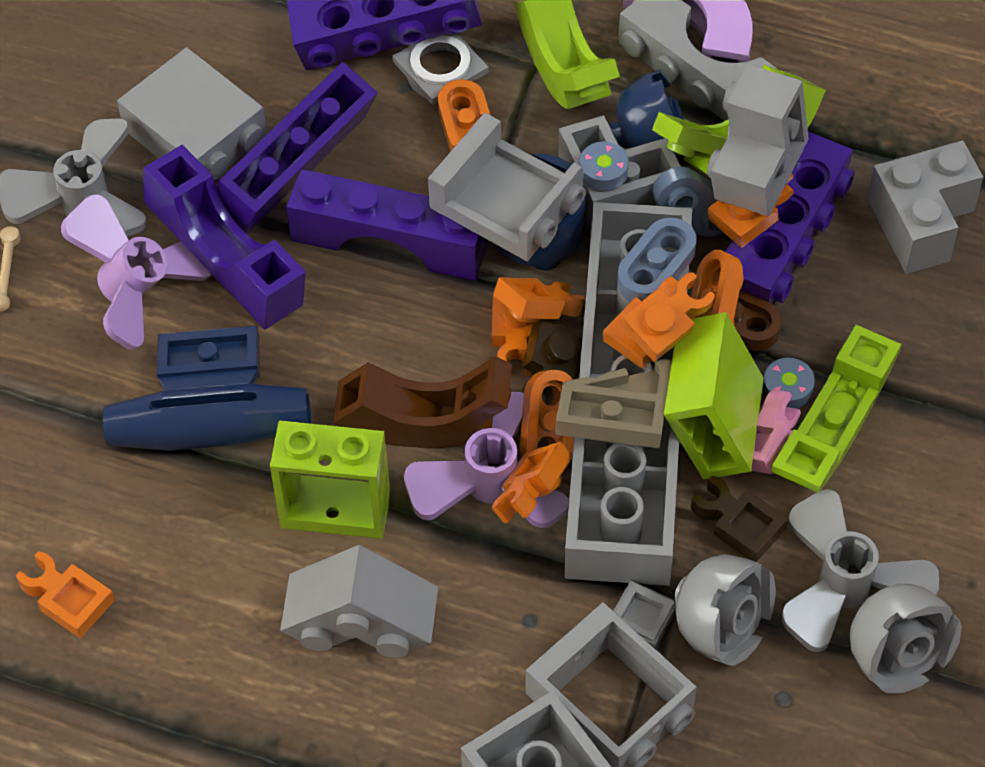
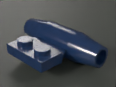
M257 325L158 334L157 377L160 386L164 390L104 406L103 430L108 446L165 451L252 444L275 438L279 421L311 424V405L307 388L254 384L256 379L260 377V335Z

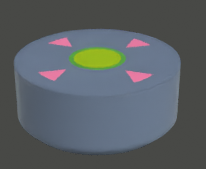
M605 141L596 142L586 147L580 156V166L583 167V182L588 187L599 191H610L620 187L628 177L629 158L626 151L615 143Z
M795 358L778 359L772 362L765 371L763 381L764 395L767 397L768 393L773 389L790 392L792 397L786 407L800 408L812 396L815 382L814 374L811 368L801 360Z

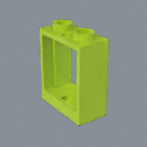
M279 421L270 470L281 528L383 539L391 495L384 431ZM320 461L331 462L327 466H322L321 464H319ZM301 474H311V475H321V476H330V477H340V478H350V479L368 480L369 482L354 481V480H344V479H334V478H325V477H315V476H305V475H301ZM330 511H337L339 513L335 518L327 516Z

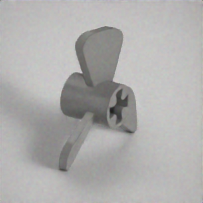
M117 118L99 119L89 124L84 132L81 150L70 151L62 155L56 161L53 173L18 169L3 171L0 174V203L5 218L13 224H21L61 203L64 213L68 216L87 197L100 195L108 200L127 237L143 231L147 226L145 214L108 192L102 166L128 135L127 122L124 119Z
M829 489L821 490L792 508L788 520L789 529L823 560L819 582L786 603L782 613V621L786 630L807 649L813 652H822L827 649L841 609L861 605L869 597L872 587L883 589L898 583L923 586L936 596L938 595L939 570L932 562L927 560L878 563L879 553L874 542L864 534L847 531L841 499L837 492ZM852 567L860 573L849 574L848 568Z

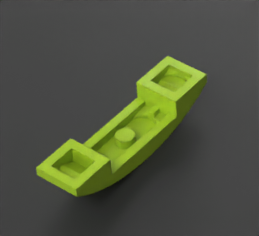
M855 325L835 359L831 375L799 429L792 431L773 463L771 472L819 493L834 474L859 433L895 363L902 344Z

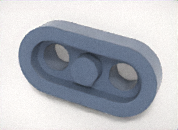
M687 167L671 168L656 179L652 188V195L658 206L692 208L691 226L695 233L700 236L714 237L724 233L709 220L708 207L718 201L714 198L712 181Z
M663 218L654 222L621 261L618 268V290L626 300L631 302L637 297L643 301L657 290L669 276L676 280L695 256L696 233L692 226L678 218ZM672 247L677 251L667 252L664 248ZM639 281H645V282H648L649 284H648V285H640V284H637V282H639Z

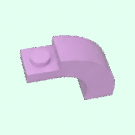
M623 0V8H627L636 0ZM682 0L691 7L690 24L699 32L703 39L702 54L711 59L726 63H742L750 60L753 25L745 0Z

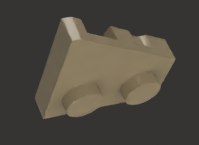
M663 359L656 361L655 370L629 376L626 368L606 372L603 376L597 378L583 377L563 382L556 417L555 435L660 448L665 418L663 414L672 360Z

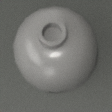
M723 554L712 556L702 561L679 582L675 592V611L679 632L695 651L709 659L731 666L749 657L763 638L762 636L752 634L759 626L761 618L770 621L774 611L776 587L774 575L769 569L761 567L762 564L750 559Z
M898 583L883 588L871 595L859 608L850 629L851 651L864 675L886 693H905L919 688L930 681L926 676L920 674L930 670L936 663L942 668L948 664L960 643L962 626L960 620L953 614L951 607L941 598L923 586Z

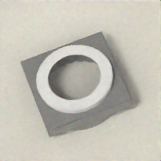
M450 33L423 40L418 44L410 45L392 56L394 64L407 77L412 89L425 97L432 105L438 102V93L448 82L458 79L474 82L489 73L487 64L459 34ZM447 50L460 55L461 62L454 71L438 75L426 71L420 64V58L429 52Z

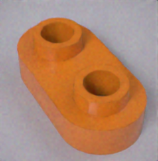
M458 79L450 81L438 93V112L449 151L451 152L484 113L490 115L482 88L470 80Z
M713 250L703 258L697 269V278L691 295L693 299H701L712 291L715 295L713 303L706 313L699 316L688 315V317L692 319L727 312L734 325L739 290L744 280L742 263L739 258L722 250Z
M560 370L540 371L527 382L524 390L522 410L521 456L525 452L538 449V442L543 437L548 440L549 445L561 441L573 456L574 437L555 435L556 417L563 382L573 380L567 373ZM546 387L551 388L554 394L553 401L549 405H546L542 400V392Z

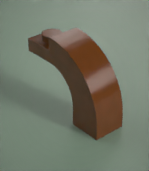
M495 356L460 378L445 382L429 383L401 378L367 362L338 381L332 424L338 427L384 431L385 444L394 446L446 448L464 445L477 431L492 428L493 416L508 408L511 398L510 380L512 364Z

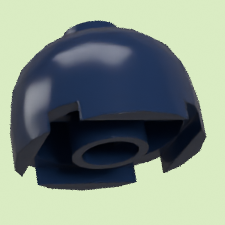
M659 69L641 76L629 83L620 93L616 103L618 121L610 123V128L618 145L623 149H630L664 138L652 130L659 112L684 120L677 99L673 100L672 96L667 97L664 88L671 85L663 70ZM674 152L678 162H684V156Z

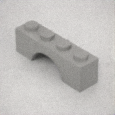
M636 0L620 13L618 44L622 46L625 52L634 58L638 57L655 71L663 70L670 83L672 82L690 95L691 99L698 106L709 109L724 121L728 120V112L723 108L726 90L732 81L737 82L746 65L762 69L764 64L776 68L762 57L748 62L726 63L711 59L699 52L689 40L691 7L682 0Z

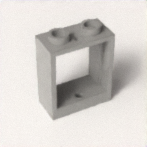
M604 602L525 670L526 694L533 701H536L554 690L611 767L645 766L657 750L656 744L669 732L673 736L679 734L687 727L695 715L694 703L697 687ZM607 648L667 702L621 746H617L560 692L565 685Z

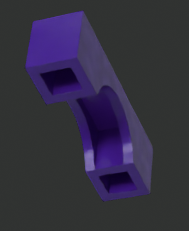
M183 144L143 167L144 203L264 330L303 306L306 271L275 239L268 244L258 243L236 224L218 194L213 175Z
M304 169L300 170L286 206L291 241L337 251L345 241L352 238H381L397 243L413 252L423 261L429 271L473 281L477 280L489 244V240L431 209L429 196Z

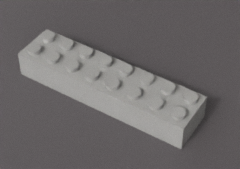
M594 202L579 378H597L603 376L606 372L626 368L629 376L655 370L656 361L673 359L674 347L655 362L651 360L642 369L603 341V330L630 303L618 290V268L621 261L654 222L663 218H678L691 225L692 208ZM672 247L664 248L667 252L677 251ZM689 265L678 277L677 281H679L681 277H683L685 274L689 273ZM639 281V282H637V284H640V285H648V284H649L648 282H645V281ZM664 418L660 448L574 437L565 546V578L622 583L633 581L638 584L670 586L679 439L666 418Z

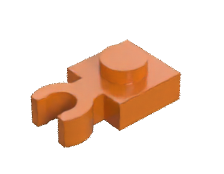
M694 272L687 273L681 277L673 296L670 297L659 287L621 319L620 326L654 362L693 331L695 323L688 315H702L710 309L715 295L712 291L701 299H693L687 294L686 290L695 284L697 278Z
M499 277L493 293L494 297L509 308V314L512 317L527 323H535L538 319H559L561 314L573 317L580 316L586 301L584 295L569 294L572 287L569 283L553 282L552 285H545L537 278Z
M493 296L492 347H500L497 357L507 362L516 359L523 361L531 328L535 323H527L515 319L509 314V308ZM525 369L526 376L532 377L533 373Z
M561 441L525 452L502 485L506 491L492 505V509L504 524L508 523L516 512L522 518L528 517L537 505L536 498L550 494L562 482L561 474L573 457Z
M38 551L34 557L37 565L42 570H45V572L38 578H30L25 573L19 571L16 574L18 583L26 594L34 597L42 596L37 601L42 613L81 639L115 601L113 592L74 564H71L63 574L59 573L53 558L44 552Z

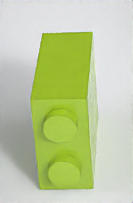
M727 312L692 318L691 320L695 323L693 331L674 347L663 415L703 479H709L711 476L721 477L751 472L764 378Z

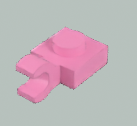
M773 389L768 393L764 401L763 408L758 416L752 471L767 474L773 473L771 472L772 465L791 435V429L799 421L800 410L786 407L792 397L790 392Z

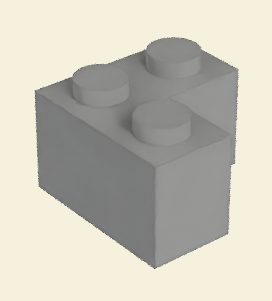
M747 64L737 82L732 81L726 90L723 108L728 112V138L721 150L716 149L713 152L708 164L707 175L712 180L715 200L770 216L809 140L803 81Z
M604 115L559 128L558 157L571 165L573 163L580 165L581 153L589 145L603 141L618 145ZM666 138L625 150L629 158L628 177L620 187L610 191H599L588 187L583 182V187L586 189L585 221L590 232L592 230L594 202L658 206L652 195V188L656 179L671 168L681 167L674 152L666 148L668 142Z
M964 141L874 165L867 201L905 274L950 262L959 228L954 217L975 211L983 175Z
M357 545L289 574L280 631L299 640L303 647L314 651H326L331 649L332 646L357 638L375 647L376 651L383 656L391 658L404 657L411 651L431 644L438 586L371 550Z

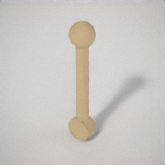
M13 226L5 227L0 232L1 241L4 245L0 270V312H5L10 306L7 289L14 246L18 245L21 240L19 230Z

